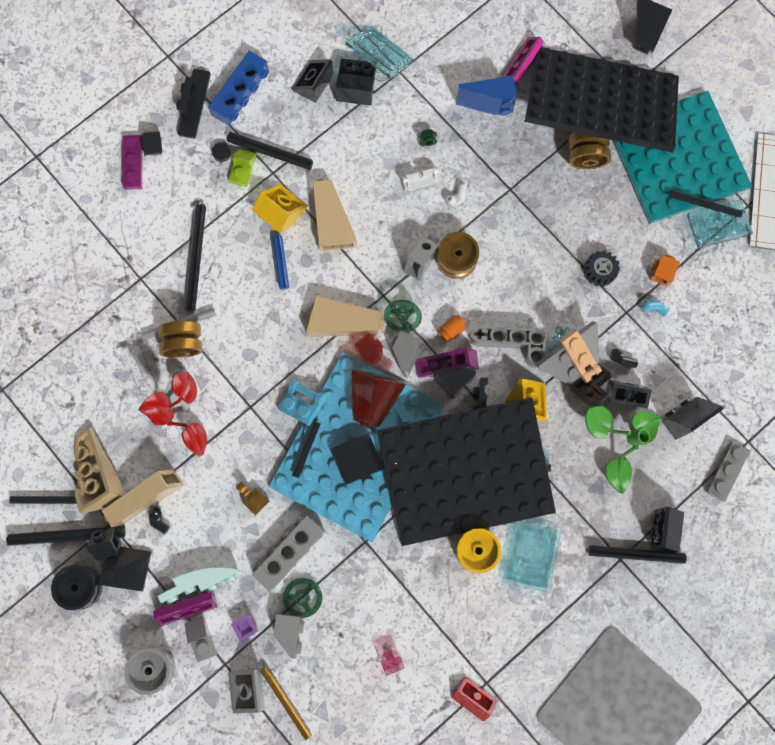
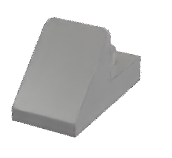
M204 616L185 623L188 644L191 643L197 663L218 654Z

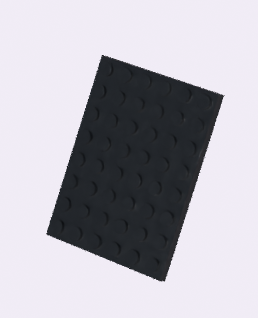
M541 47L535 58L524 122L673 153L676 146L679 76L653 69L649 70L639 68L638 66H630L619 62H610L600 58L596 59Z
M532 397L377 430L402 546L466 533L472 529H484L556 513Z

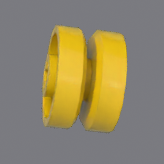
M482 528L472 529L463 533L457 540L455 555L459 564L465 570L473 573H486L499 562L501 545L492 532ZM476 547L481 548L480 555L475 553Z

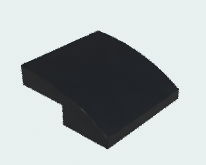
M369 433L330 449L345 486L384 469Z

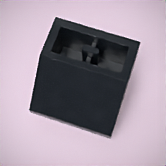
M341 58L336 82V101L372 106L377 63Z
M671 507L659 508L653 512L651 519L652 524H654L653 532L651 531L649 535V543H651L652 549L680 552L684 512Z

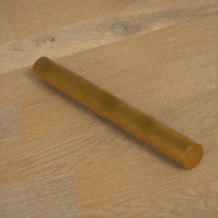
M266 666L260 672L306 741L312 736Z

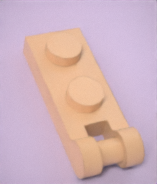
M571 330L559 340L585 383H588L593 375H598L602 372V369L594 360L577 330ZM589 365L590 369L586 371L584 368Z

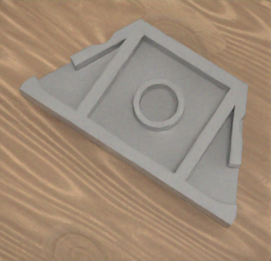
M592 321L581 329L579 334L598 364V324ZM562 345L535 364L537 368L568 385L580 377ZM589 365L584 368L586 371L590 369Z

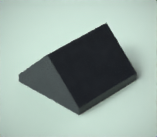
M330 59L310 60L292 90L316 103L334 75L333 62Z
M437 369L434 380L453 400L473 382L476 371Z

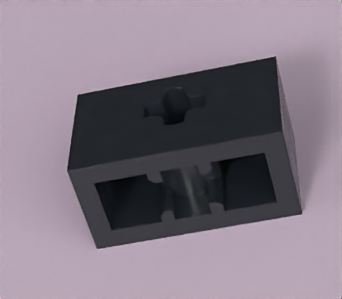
M608 380L606 393L610 397L609 402L648 409L652 392L650 388L643 385Z

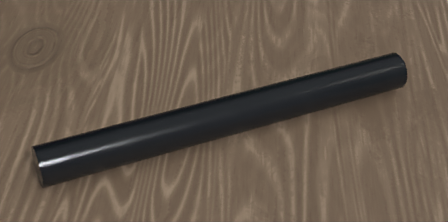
M670 190L668 194L670 198L741 218L743 214L741 210Z
M10 496L9 498L10 504H77L75 496Z

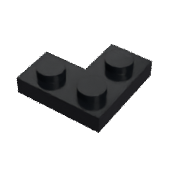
M600 364L598 365L602 372L598 375H593L588 383H585L580 377L569 386L571 392L591 408L602 406L610 399L608 393L601 389L600 386L612 378V376Z

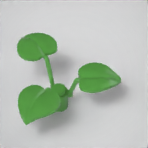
M602 406L588 408L585 415V423L589 433L594 438L605 439L608 432L626 434L627 442L633 446L620 455L618 460H610L605 469V476L610 485L623 494L629 486L632 477V467L628 460L622 459L634 450L639 449V445H646L652 442L656 437L658 427L663 418L651 412H637L631 419V426L634 430H614L610 428L613 424V417L607 408Z

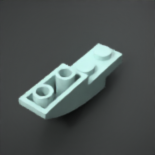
M215 567L195 570L172 579L176 587L158 595L160 603L167 602L170 605L179 600V595L183 593L189 595L197 591V586H199L201 592L206 590L208 593L219 588L218 584L224 581L227 584L237 579L236 575L240 572L238 569Z

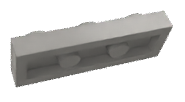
M734 441L730 442L706 493L725 502L751 450Z

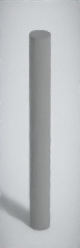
M212 308L178 321L198 322L215 316L216 312ZM158 328L142 333L143 339L147 340L158 336Z

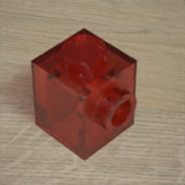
M369 333L354 344V349L367 365H375L382 360V349L384 347L378 339L374 340Z

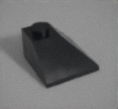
M120 546L117 556L105 559L98 585L144 591L152 552Z

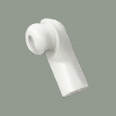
M458 184L457 194L446 197V203L449 207H456L464 202L467 185Z

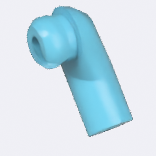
M645 300L640 307L644 313L656 310L663 317L670 311L658 300Z

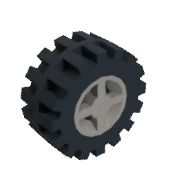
M604 250L602 252L596 251L595 254L593 253L587 259L584 265V274H586L585 277L590 280L591 284L595 283V286L601 285V287L609 285L619 274V260L616 261L617 257L615 255L611 256V252L606 253Z

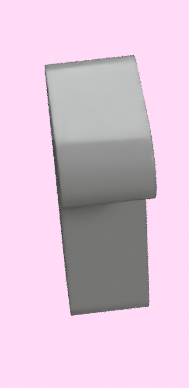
M480 325L472 329L469 337L471 344L477 347L526 349V363L533 368H536L535 364L539 361L532 360L531 354H537L540 360L545 357L546 336L544 331L538 328ZM477 333H480L481 339H478ZM493 334H500L502 336V340H495L493 338ZM512 335H519L521 341H514ZM531 336H538L540 338V342L536 343L532 341Z

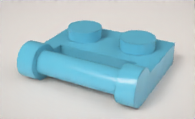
M294 379L290 382L289 389L277 409L310 427L324 404L326 395L321 392L316 393ZM297 391L313 399V405L295 397Z

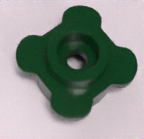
M431 129L422 131L419 135L421 139L420 146L435 145L437 143V133Z

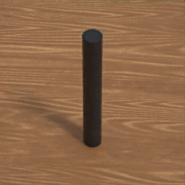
M313 421L292 476L300 477L321 423Z

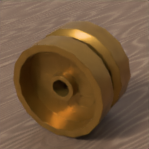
M580 133L571 134L569 136V149L571 150L569 154L570 165L577 169H596L606 166L611 160V151L608 148L610 140Z
M453 232L445 236L441 240L437 252L439 270L445 276L452 279L468 277L474 271L479 259L477 241L471 235L464 232Z
M190 321L168 322L159 325L158 337L163 340L159 344V354L170 358L191 357L201 354L203 352L202 342L197 339L201 336V325Z

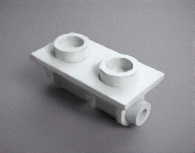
M435 165L400 175L405 192L441 182L438 175L439 169Z

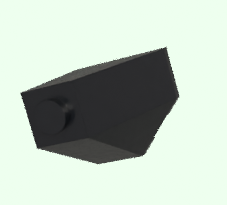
M651 0L636 1V47L639 48V52L646 55L654 52L673 9Z

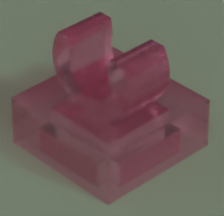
M391 650L384 652L387 661L381 663L386 676L405 668L400 656L394 658Z

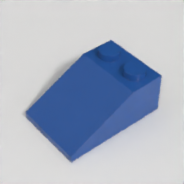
M513 76L458 84L456 105L492 115H508L513 112L517 99Z

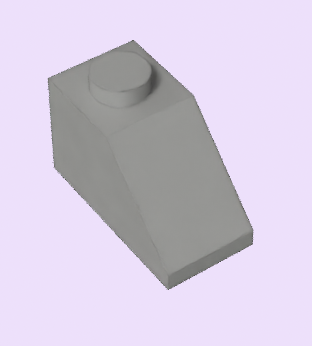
M400 331L399 335H396L393 339L392 348L404 377L408 378L424 344L420 338Z

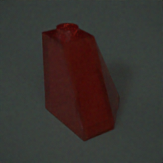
M352 369V418L359 422V426L363 428L379 427L403 391L405 383L393 378Z

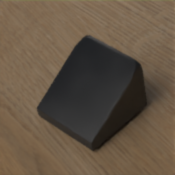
M160 132L142 133L139 140L144 155L162 154Z

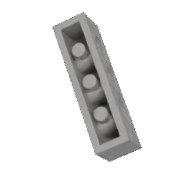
M301 516L294 524L296 528L291 533L287 531L280 539L282 543L278 547H272L267 553L269 557L264 562L260 561L253 568L255 572L252 576L269 592L281 582L325 534L308 516L305 518ZM299 532H305L307 535L306 541L303 543H298L296 540V535ZM289 546L293 549V554L291 557L285 558L282 552L285 547ZM273 561L279 564V570L276 573H272L269 570V564Z

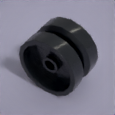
M70 565L62 568L52 580L51 594L53 600L65 610H83L93 606L102 594L103 585H98L100 575L89 566Z

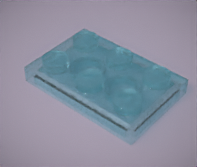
M741 199L721 204L743 211L741 218L707 208L687 213L698 249L753 234Z

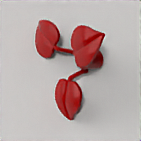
M186 371L179 372L174 375L171 381L172 390L179 397L178 400L169 405L168 397L162 392H156L147 397L138 410L145 414L156 426L167 424V426L185 427L186 429L182 431L184 444L192 453L201 457L205 452L207 444V434L203 426L197 422L191 423L190 426L187 423L172 422L174 412L171 408L180 403L182 399L185 403L190 404L197 396V386L193 377Z

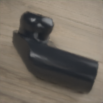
M613 349L611 351L610 358L612 361L630 368L638 366L637 359L621 356L622 351L620 349Z
M153 506L149 510V523L153 528L165 535L169 531L170 526L162 521L161 508Z

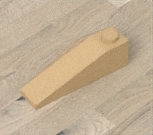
M88 427L75 436V460H77V471L75 472L77 489H75V498L79 512L82 514L105 509L124 495L121 482L93 429Z

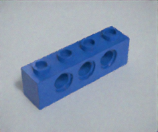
M251 51L247 52L208 108L211 116L230 126L232 121H236L239 111L248 104L249 97L258 90L259 83L269 73L268 63L265 59ZM228 102H234L232 105H227Z

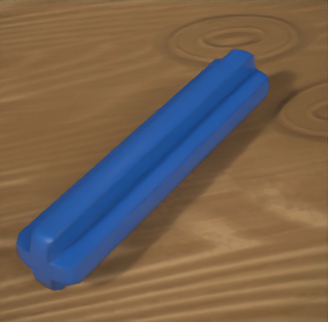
M277 235L272 237L279 289L284 290L289 288L283 239L282 236Z

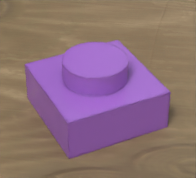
M250 614L231 624L240 642L259 632Z

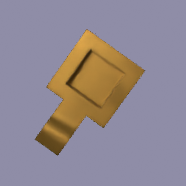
M242 482L236 486L246 497L242 503L254 515H257L270 502L256 487L250 491Z

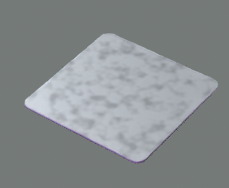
M608 628L541 708L537 718L564 745H676L699 716L702 706L698 700L616 628Z

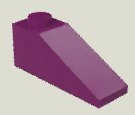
M468 347L416 360L418 378L433 377L437 369L472 371L479 369L477 351Z

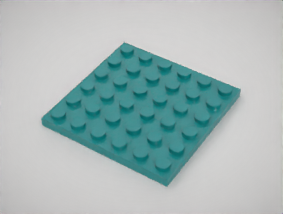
M708 90L678 100L676 146L673 153L613 140L649 224L700 207L668 197L670 190L714 202L752 187Z

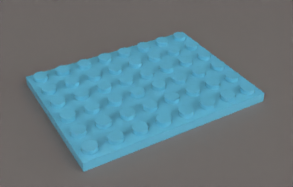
M343 352L321 393L326 395V400L313 420L321 423L300 477L296 478L292 476V473L312 424L310 427L303 424L269 488L360 537L373 542L393 504L377 430L439 417L444 404ZM369 433L384 469L345 486L330 449Z

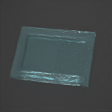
M372 27L346 41L345 44L389 79L414 62V59Z
M515 522L502 582L524 587L525 589L550 593L562 531L531 524L530 522Z

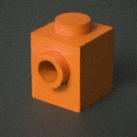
M662 255L658 260L655 259L651 267L653 273L650 280L668 287L674 279L680 261L675 260L670 255Z

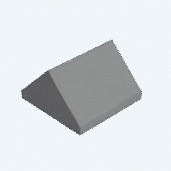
M260 667L229 671L233 713L262 712L265 707Z

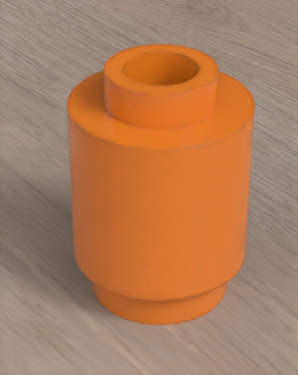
M452 315L439 327L440 330L437 333L448 343L466 329L464 326L466 323L459 315L457 317Z

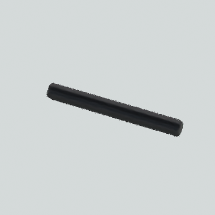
M229 132L227 135L229 143L308 170L312 169L314 163L312 159L234 132Z
M596 545L588 547V555L596 557L685 564L687 561L686 553Z

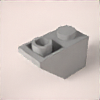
M276 614L273 635L290 658L295 659L297 654H301L302 642H299V634H303L305 621H301L302 616Z

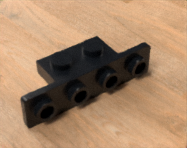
M193 69L192 76H186L185 82L181 84L180 91L182 95L176 105V109L181 116L178 136L196 139L211 77L210 71Z

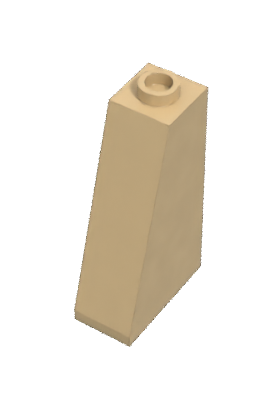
M319 179L314 181L313 188L320 251L357 248L355 234L332 180Z
M316 296L306 332L309 337L378 335L379 329L383 330L385 319L382 318L383 312Z
M174 469L157 471L103 509L105 521L111 527L121 526L184 485Z

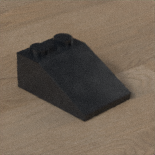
M688 397L680 403L681 408L677 411L673 408L665 414L666 418L661 422L674 439L677 440L696 430L724 408L719 404L700 397H695L692 400Z

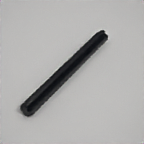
M196 204L185 300V310L188 312L196 310L206 206L204 204Z
M113 527L8 534L6 543L8 546L87 541L90 539L91 533ZM114 527L119 538H124L126 535L125 527Z

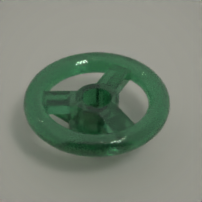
M400 299L391 302L386 307L384 319L392 330L407 333L415 330L420 325L422 314L415 303ZM413 313H416L415 322L408 326V318ZM390 315L397 317L401 321L402 327L395 325L391 321Z
M294 579L284 590V607L293 616H300L301 618L310 617L319 610L322 604V591L319 585L312 579ZM308 584L305 590H298L295 594H289L294 586ZM312 589H314L316 592L317 599L315 605L311 609L309 605V593ZM300 594H304L306 596V600L304 602H301L299 600ZM289 600H294L298 606H303L305 612L294 610Z

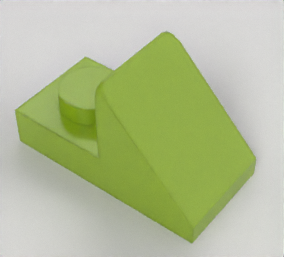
M244 149L236 151L232 156L234 164L229 177V183L248 187L257 156L256 152Z

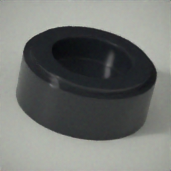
M217 143L212 148V155L216 161L225 162L230 158L231 151L227 144Z

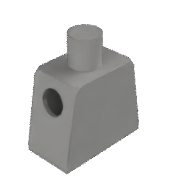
M430 234L428 238H420L407 257L404 273L418 281L422 279L436 255L437 243L439 242L437 236Z

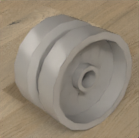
M152 646L138 650L131 655L126 663L124 674L127 684L133 691L138 694L150 695L163 690L171 683L176 667L174 659L168 651L161 647ZM149 667L152 668V672H148Z

